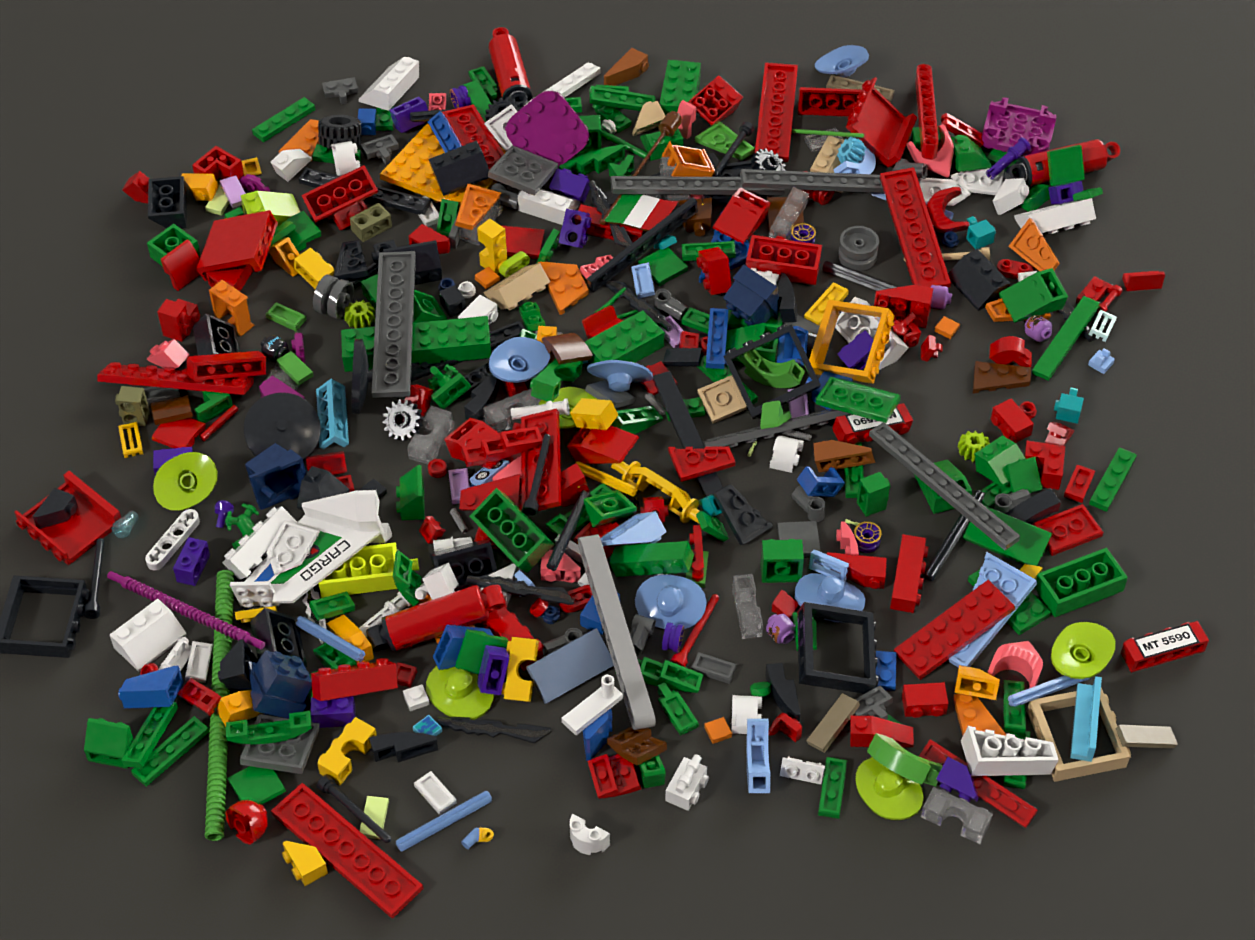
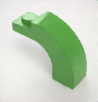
M755 349L738 357L746 366L744 373L753 380L774 388H790L800 385L805 372L794 359L784 363L771 362L763 358Z
M878 733L875 734L867 752L876 761L911 781L919 784L926 783L936 787L938 783L936 778L943 767L941 764L910 753L892 738Z

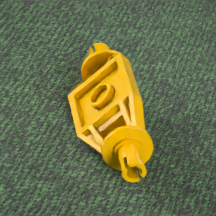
M623 461L618 464L612 463L611 468L623 475L622 481L636 486L642 492L651 484L672 497L668 509L680 516L682 523H686L690 519L699 523L696 514L700 512L697 509L699 501L695 498L691 500L687 492L652 470L641 467L638 461H634L630 465ZM635 478H639L637 483L633 482ZM680 507L683 508L682 512L678 511Z

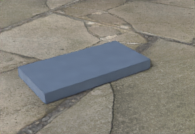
M596 628L526 666V669L544 703H548L614 665L611 655Z

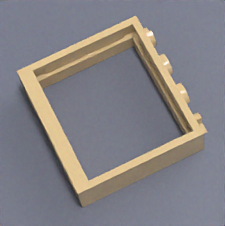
M1102 688L1100 692L1099 713L1116 754L1096 757L1092 759V762L1081 760L1063 764L1043 713L1044 711L1075 706L1076 691L1038 698L1029 702L1027 713L1037 739L1053 742L1058 756V762L1051 773L1054 782L1127 767L1129 758H1131V752L1129 747H1122L1116 731V715L1114 711L1110 710L1108 696L1103 693Z

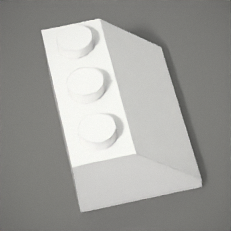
M542 188L535 196L524 191H520L518 194V211L563 225L566 208L576 210L580 204L579 200Z
M156 599L110 634L114 649L139 672L144 665L152 663L173 647L178 639L187 636V633L171 610L159 599Z

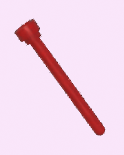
M717 594L712 595L706 605L704 615L694 626L680 653L674 654L670 662L686 667L688 663L687 655L719 600Z

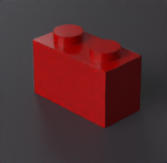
M1012 398L993 407L991 421L1002 431L1004 437L1017 443L1032 435L1034 423Z
M945 682L903 685L902 702L905 717L918 718L930 715L935 717L946 715L948 698Z

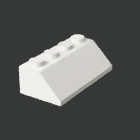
M403 57L389 66L359 98V102L389 111L419 78V61L410 57Z
M1092 198L1017 214L1014 215V218L1020 228L1024 226L1029 218H1032L1041 234L1044 232L1052 234L1059 232V228L1064 227V230L1075 228L1074 225L1080 223V226L1090 224V220L1096 219Z
M854 297L850 302L869 305L867 301ZM841 312L835 328L848 343L852 342L864 330L874 340L881 317ZM892 329L889 333V342L885 345L884 358L880 361L879 370L897 362L909 348Z

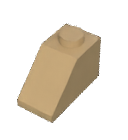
M650 101L642 106L632 132L633 136L659 127L665 114L658 101L653 103Z

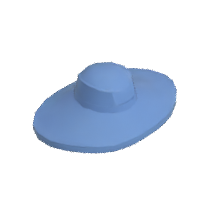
M842 46L818 59L815 63V68L821 73L836 74L845 78L852 75L857 67L864 64L869 59V54L861 46Z
M514 337L500 344L492 352L489 359V369L493 376L502 381L524 382L534 378L547 367L550 354L545 345L540 341L527 337Z
M605 360L587 366L590 374L606 379L609 388L616 392L629 390L631 383L648 382L653 379V374L648 368L628 361Z
M818 573L803 576L795 587V599L800 606L804 602L859 611H863L865 606L864 594L858 588L834 576Z
M675 575L650 577L641 584L635 597V606L638 614L655 619V627L662 629L666 628L667 622H671L676 626L678 624L684 625V629L694 626L704 615L707 604L705 593L699 585L690 579Z

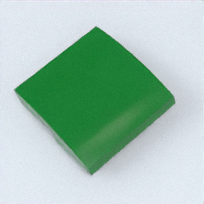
M303 210L286 220L293 222L296 229L282 239L289 237L299 252L306 248L307 242L321 237V231Z
M398 550L395 553L393 580L402 596L412 606H415L419 603V599L415 597V591L420 587L422 577L412 570L413 561Z
M467 629L455 667L479 675L485 645L507 649L509 640L506 637L487 635L484 631Z
M249 766L227 778L240 801L251 800L262 805L286 792L274 770Z

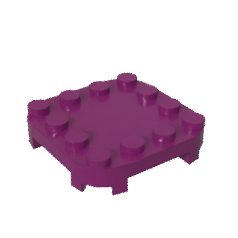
M544 91L515 113L508 120L505 127L506 135L513 146L558 163V168L587 145L589 139L587 125L583 123L564 96L556 91Z
M1003 97L1002 101H992L990 103L982 133L983 146L985 148L1007 152L1009 147H1013L1018 143V139L1023 137L1030 143L1031 149L1025 151L1022 155L1026 156L1049 150L1056 122V114L1053 115L1049 112L1047 106L1042 105L1041 110L1008 104L1009 98Z

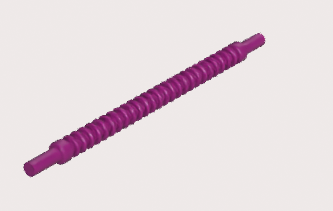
M113 571L107 574L109 579L121 584L123 588L142 595V597H146L151 601L159 599L172 611L185 615V617H189L191 620L194 619L195 622L198 621V623L204 626L207 625L208 628L234 638V640L239 641L243 639L246 643L262 650L265 647V642L250 636L249 632L228 624L210 614H206V612L193 608V606L180 602V600L167 596V594H163L158 590H154V588L137 582V580H133L129 576L123 577Z

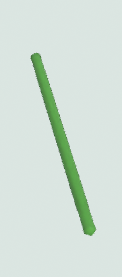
M792 129L791 133L864 137L863 133Z

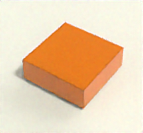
M487 267L475 274V280L487 289L499 282L500 276L490 267Z
M944 316L935 327L934 332L951 339L959 329L960 324Z
M724 717L704 724L712 744L732 737V732Z

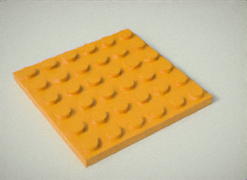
M429 123L417 133L380 173L381 180L439 202L442 199L460 202L461 206L466 190L465 187L443 196L428 159L445 152ZM498 143V145H499L500 148L502 149L503 153L505 154L507 151H504V149H503V148L501 147V145ZM488 178L473 185L490 189L498 181Z

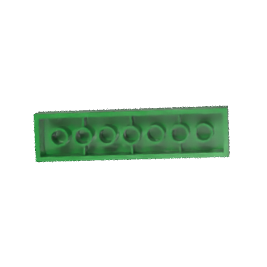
M488 316L413 323L412 363L419 362L421 365L423 362H427L428 364L447 360L485 359L491 356ZM375 327L341 330L342 360L345 372L353 371L355 338L363 339L368 356L369 370L373 369Z

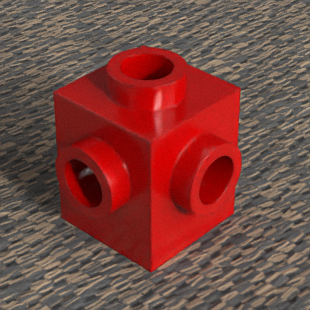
M662 496L643 498V507H640V513L657 510L656 513L661 522H665V517H668V505H664V498Z

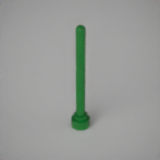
M601 128L602 137L617 145L623 144L625 149L643 159L648 154Z

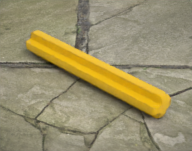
M579 461L576 462L583 475L630 496L636 495L638 491L636 486Z

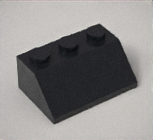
M477 141L428 159L443 196L467 187V184L473 185L489 178V167Z
M184 176L149 179L148 219L165 228L170 227L172 224L181 229L187 228V189Z
M436 240L383 249V252L415 251V285L442 280V269Z
M979 249L963 255L948 273L950 281L978 311L984 309L987 303L1001 299L999 293L1010 286V282Z
M206 313L193 326L198 356L240 352L235 325Z
M488 539L430 553L433 569L447 563L450 564L458 582L454 591L475 585L466 583L468 575L480 577L497 571L491 542Z
M264 608L250 621L253 637L265 642V647L262 650L256 648L258 661L265 650L270 652L277 651L286 656L299 657L303 661L305 668L307 667L300 630L296 625L297 617Z

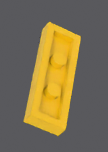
M833 282L804 314V318L820 325L828 300L842 302L847 297L849 290Z

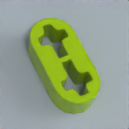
M520 251L504 261L499 268V272L507 278L527 266L530 262V257L523 251Z

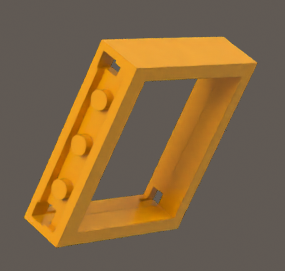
M828 300L809 358L815 374L822 375L823 372L827 371L852 378L853 381L874 384L876 374H879L880 361L884 358L885 345L889 342L891 327L894 325L893 320L895 316L891 310L883 307ZM840 311L881 317L864 371L823 364Z

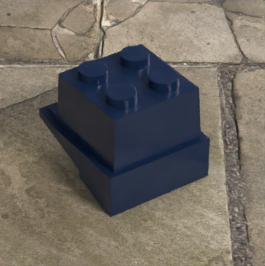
M743 264L733 277L734 283L723 297L727 303L726 307L731 310L730 313L737 319L743 318L748 326L766 323L771 317L777 320L778 287Z
M275 443L245 464L260 510L286 499L292 500L299 497L301 481L306 475V469L302 457L293 450L287 451Z
M265 650L258 663L248 662L247 666L252 687L250 693L254 711L289 719V713L304 711L307 706L305 699L312 687V679L299 657H290L277 651L270 652Z

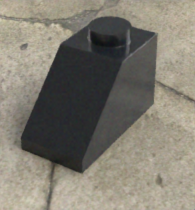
M54 488L33 515L36 527L41 529L67 522L76 513L78 508L75 496Z

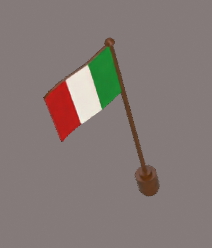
M671 111L664 117L659 125L660 137L633 176L638 175L662 138L674 135L682 120L679 113ZM619 194L599 223L601 225L606 223L619 224L649 231L670 215L679 201L662 200L643 194Z

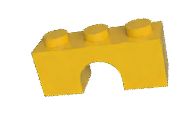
M488 219L477 228L478 241L486 247L479 253L480 265L483 268L490 267L498 274L501 264L507 260L505 228Z
M512 637V640L508 641L507 652L510 655L506 670L507 678L506 682L503 683L501 692L504 695V699L531 702L533 682L523 680L520 677L519 667L525 661H536L538 640Z
M356 717L351 723H347L343 733L338 738H335L329 750L319 757L317 763L319 773L322 776L329 774L336 784L341 785L353 770L351 759L347 758L345 754L353 750L366 754L371 748L369 737L377 736L376 728Z

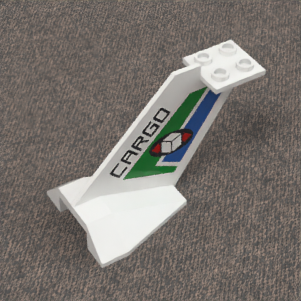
M376 490L352 491L302 503L305 515L297 524L320 531L303 563L275 575L267 556L244 582L230 583V587L240 606L248 608L252 606L271 607L279 606L280 603H294L367 544L386 543L392 537V532L389 524L381 523L378 516L380 500Z

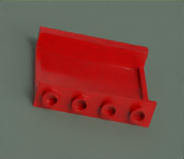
M875 77L863 83L862 90L857 96L858 100L852 107L853 111L848 117L846 128L851 133H863V138H856L860 139L889 168L900 161L917 116L914 113L907 117L903 116L874 88L877 81Z
M271 210L215 220L213 222L197 265V271L204 281H207L206 272L246 264H251L255 272L262 271L278 224Z
M71 471L63 475L65 483L57 488L74 495L78 505L76 513L67 522L41 529L36 527L33 515L47 497L23 515L17 510L15 511L17 525L22 530L26 529L34 540L38 539L44 549L47 551L51 550L57 560L60 562L63 560L68 566L92 548L98 538L106 537L123 523L120 511Z

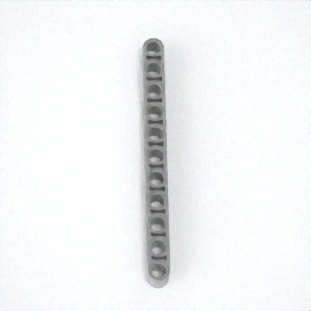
M597 534L578 538L580 555L633 730L654 727L656 724L654 711L600 536Z

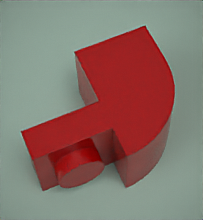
M1007 336L990 344L989 358L997 364L1007 365L1012 361L1023 367H1031L1032 352L1024 347L1025 340L1019 337Z

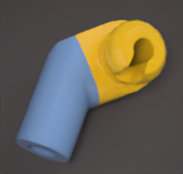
M475 828L461 843L466 849H469L475 842H489L493 838L494 833L489 828Z

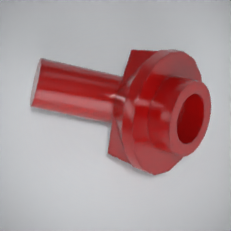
M911 312L902 321L897 319L892 326L893 332L898 336L907 334L910 330L907 325L916 316Z

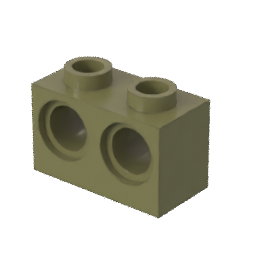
M380 203L350 218L351 230L362 242L392 227L391 215Z
M121 386L119 394H116L115 402L119 407V416L122 417L123 424L137 422L138 426H146L150 410L144 388Z

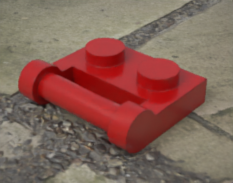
M1094 276L1078 295L1076 303H1079L1083 296L1099 302L1107 292L1109 295L1100 303L1096 313H1099L1100 310L1107 312L1108 306L1116 297L1120 296L1123 290L1119 285L1113 286Z

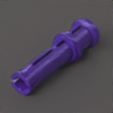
M1023 137L1019 138L1018 143L1013 147H1009L1008 153L986 171L987 177L992 176L990 179L994 180L1014 160L1016 161L1025 151L1031 149L1030 143Z

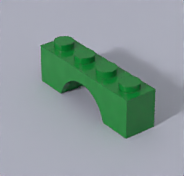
M555 358L543 371H540L539 375L532 379L530 383V388L532 389L531 396L547 402H553L559 396L561 381L574 382L581 375L583 361L558 364Z

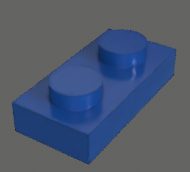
M876 651L875 657L878 660L876 675L878 676L877 687L881 686L886 691H895L896 652Z

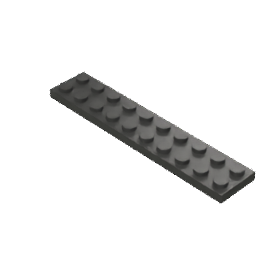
M415 251L379 253L372 398L410 396Z

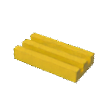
M137 422L119 425L124 458H128V455L131 454L132 457L136 456V453L142 455L143 449ZM133 427L135 430L138 448H134L133 437L131 432V428ZM123 429H127L130 444L129 450L126 447Z

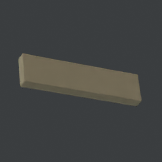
M831 74L826 88L862 90L864 82ZM874 85V88L891 103L895 90Z

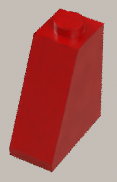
M251 264L208 271L206 272L208 284L213 287L223 280L238 291H241L252 274L253 268Z

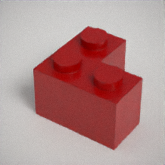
M218 146L212 148L192 165L194 174H214L216 180L237 176L239 180L244 175L242 161Z
M719 247L698 251L697 265L705 273V279L703 280L704 289L711 295L727 292L731 287L728 256Z
M166 299L157 311L163 336L181 342L190 334L191 329L200 319L197 304L177 299L176 302Z
M1027 441L1024 457L1026 459L1030 457L1036 458L1038 472H1041L1040 481L1042 487L1059 490L1063 476L1065 446Z

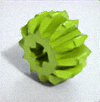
M356 300L354 304L349 303V306L345 307V321L350 328L371 327V323L375 320V309L370 302L365 303L364 300L361 302Z
M976 430L973 433L967 431L966 435L962 434L958 442L960 456H964L965 460L971 459L973 463L975 461L974 453L990 444L989 437H984L983 432L978 434Z

